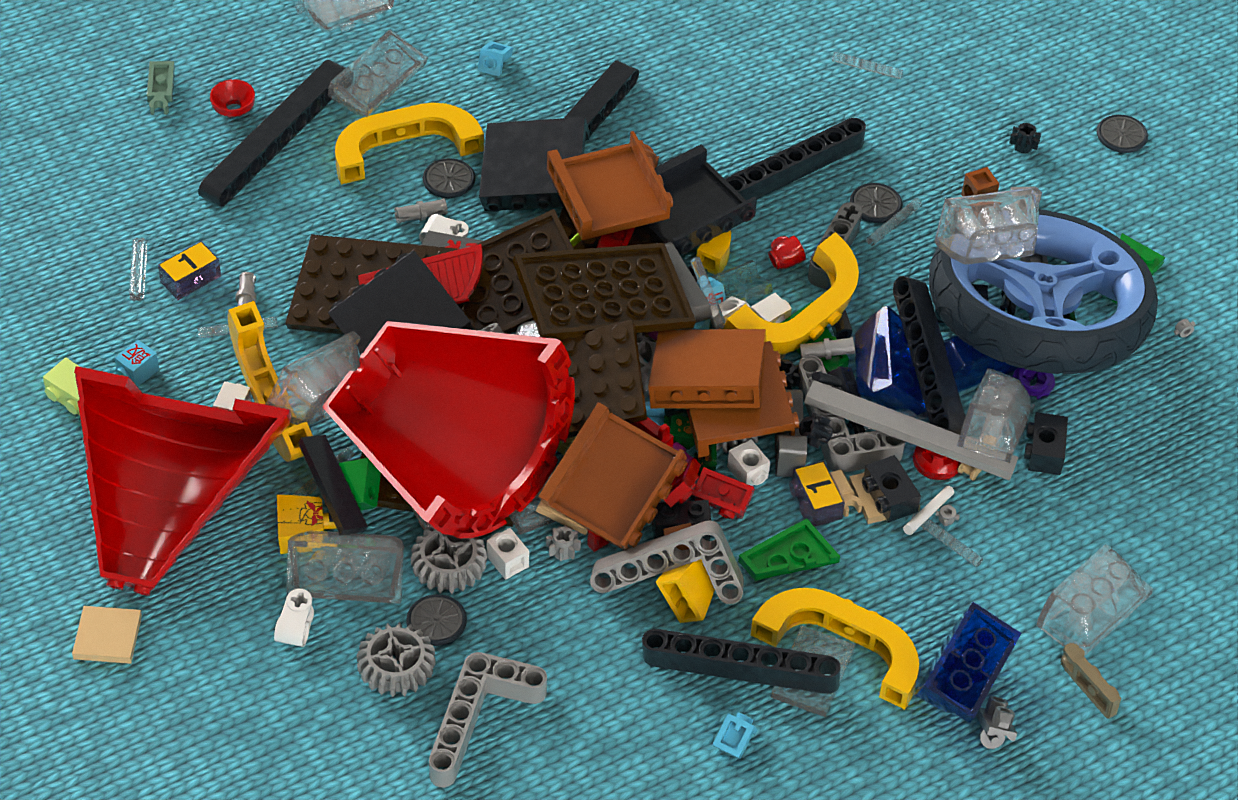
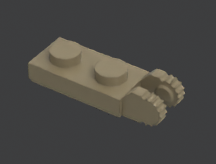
M1067 643L1063 649L1064 656L1062 655L1060 661L1064 670L1106 718L1110 719L1117 715L1121 701L1117 689L1109 685L1101 676L1098 668L1088 662L1084 657L1085 651L1079 648L1077 643Z

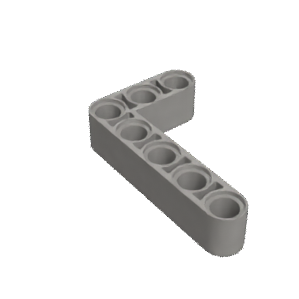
M813 355L804 356L799 362L798 374L800 375V382L798 387L799 390H802L803 401H805L813 382V372L826 373L821 359ZM805 404L809 417H812V413L815 412L831 420L828 425L832 427V437L828 443L820 444L827 466L833 472L840 469L843 472L865 469V465L893 455L896 456L898 461L902 460L906 441L879 431L850 435L844 418Z
M709 520L597 560L593 565L590 584L595 591L607 593L701 559L719 599L726 604H735L742 598L744 578L722 528L715 521ZM712 535L715 537V540L706 541L703 539V536ZM683 544L688 546L689 549L683 551L679 550L676 546ZM659 554L662 556V559L655 560L650 555ZM721 559L724 560L726 564L717 565L713 561ZM631 563L635 565L636 568L628 569L624 566V564ZM607 573L610 577L601 578L598 574ZM734 584L737 588L731 590L727 589L725 585Z
M481 652L471 653L467 656L429 757L430 780L435 786L445 788L455 782L486 694L489 693L529 704L541 703L547 696V674L543 668ZM455 742L456 744L450 745L447 743ZM439 767H447V769H444V770L438 769V768H439Z

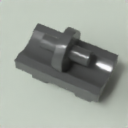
M989 696L986 708H977L975 715L982 726L979 732V739L984 747L988 749L1000 747L1005 741V736L1012 741L1016 739L1017 731L1012 725L1015 713L1007 708L1008 702L1006 699Z

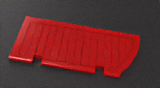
M481 244L421 259L456 304L469 301V297L475 290L482 272L483 249ZM380 270L358 275L359 285L369 283Z

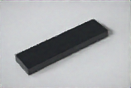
M326 435L301 437L298 445L340 536L365 532L368 527Z

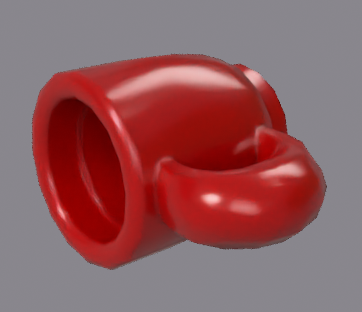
M794 235L789 238L786 236L777 237L771 243V251L768 252V255L776 270L787 269L806 260L802 244Z

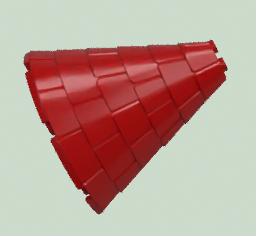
M76 366L74 373L76 374L75 378L79 395L78 407L88 466L86 473L92 502L91 512L96 536L100 577L107 580L106 586L123 590L124 586L134 588L133 592L150 596L151 590L156 587L175 564L178 556L197 537L202 527L220 509L228 496L245 479L247 473L269 450L270 445L288 427L291 421V412L289 409L236 398L232 408L233 411L145 394L128 376Z

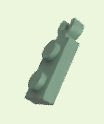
M174 61L149 62L147 100L151 115L155 114V109L163 108L164 115L169 113L168 102H173Z

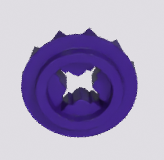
M1018 367L1013 374L1012 386L1017 388L1018 394L1024 393L1027 399L1030 396H1035L1039 400L1041 396L1048 397L1050 392L1054 390L1055 378L1052 373L1037 372ZM1034 377H1037V383L1035 384V386H1031L1030 382L1034 379Z

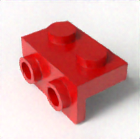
M703 467L694 490H691L693 493L690 497L694 501L709 500V506L719 510L718 514L727 519L734 520V517L743 519L755 488Z

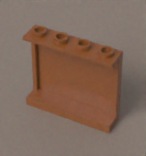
M634 131L630 132V143L566 159L561 158L557 149L547 152V171L581 240L670 219V207H673L672 196L670 192L665 191L661 175L656 174L652 158L647 157L644 143L642 140H638Z
M766 329L658 331L648 385L651 409L760 408V381Z
M771 341L765 342L760 381V408H686L698 457L709 456V445L784 431H788L790 436H795V429L799 428L798 415L796 412L792 413L791 411L793 407L792 395L790 391L786 392L785 387H787L786 375L784 371L779 370L781 366L780 355L778 351L773 350Z
M598 402L538 497L548 507L618 548L627 550L631 547L634 548L640 542L643 535L641 533L646 523L650 524L655 518L657 505L661 499L665 500L672 490L671 483L675 476H680L687 466V461H685L687 457L682 449H679V451L610 413L608 407Z

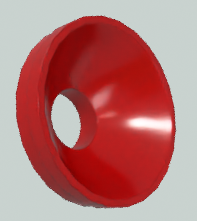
M237 79L225 80L212 88L210 101L213 109L219 114L229 118L240 117L254 106L255 91L245 81ZM231 104H238L241 106L239 109L229 110L227 108Z
M916 446L913 453L915 468L929 479L946 480L958 474V468L961 464L959 461Z

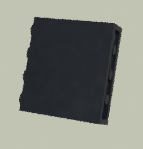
M585 117L487 123L479 198L484 211H521L524 209L565 207L547 171V152L557 149L562 159L584 154L585 140H589L590 135Z
M702 144L655 167L656 174H660L663 179L665 191L670 192L672 196L673 207H670V219L642 225L657 243L665 244L671 242L679 255L687 254L697 246L708 243L713 238L722 233L729 232L732 228L743 222L750 221L755 217L757 198L754 196L746 201L706 161L707 149Z
M414 250L409 254L404 253L396 259L395 264L388 269L384 268L374 275L373 280L366 285L361 284L356 287L351 296L334 303L328 312L333 324L337 325L360 356L387 321L473 330L471 321Z

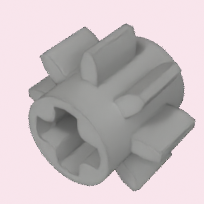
M566 525L557 529L552 528V536H546L549 556L554 555L560 561L570 558L574 559L575 551L581 550L578 531H572Z

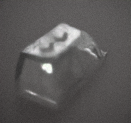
M299 0L295 8L298 14L305 13L312 24L324 33L341 29L343 32L354 28L355 24L361 21L367 24L377 20L376 16L387 12L393 7L394 0Z
M390 29L330 82L328 96L349 111L368 117L427 63L428 57Z
M1038 187L945 199L934 242L949 257L965 265L1034 255L1038 235V206L1042 192Z
M352 331L285 366L265 405L289 409L291 412L290 423L295 425L307 421L308 426L323 418H330L331 416L322 406L349 371L354 372L360 367L359 359L361 354L357 345L361 337Z
M991 368L987 369L969 405L958 440V447L1010 463L1035 408V404H1031L1029 393L1020 380Z
M329 531L298 533L288 540L286 596L292 590L305 589L311 594L312 598L400 604L402 601L403 542L395 536L355 533L340 536L339 532Z
M1105 544L1052 591L1043 606L1036 625L1064 647L1067 643H1077L1079 648L1085 651V656L1149 598L1153 588L1141 579V576L1122 556Z

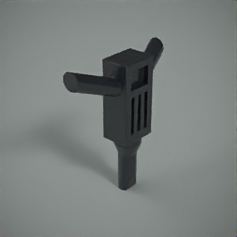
M838 367L827 374L818 371L813 372L812 380L830 385L833 388L861 398L857 386V378L854 376L852 368ZM849 420L855 434L866 432L863 425Z

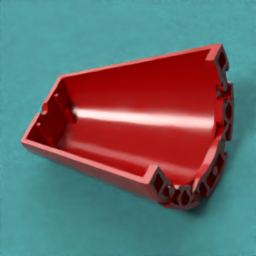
M387 321L361 354L359 359L360 367L356 371H349L322 406L430 527L445 535H453L457 538H474L493 532L507 524L505 518L514 511L520 513L546 483L558 461L557 457L554 456L560 441L566 442L574 410L575 381L573 377L569 376L568 368L571 365V360L562 341L558 339Z

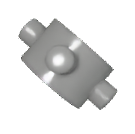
M1188 319L1179 321L1175 326L1174 334H1179L1181 337L1189 336L1194 331L1195 322H1190Z
M949 504L941 507L940 511L937 510L935 512V516H939L938 519L944 526L953 524L960 517V515L956 514V509Z

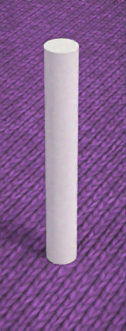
M946 486L903 527L904 532L907 535H912L954 494V489L951 486Z

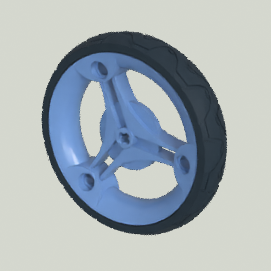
M1032 208L996 209L976 214L963 220L950 230L938 244L931 259L929 289L934 305L943 322L954 334L959 336L968 345L973 346L974 349L993 359L1019 368L1052 374H1078L1102 370L1111 365L1114 366L1129 357L1145 342L1156 320L1157 290L1152 274L1140 255L1111 232L1103 230V228L1067 214ZM1032 253L1057 258L1071 264L1050 265L1038 262H1023L999 254ZM979 278L1000 288L1005 292L1010 301L1027 311L1031 320H1023L995 307L974 289L971 282ZM1092 291H1097L1107 298L1117 301L1118 308L1113 316L1096 324L1084 326L1076 321L1063 318V315L1069 314L1079 307L1084 294Z

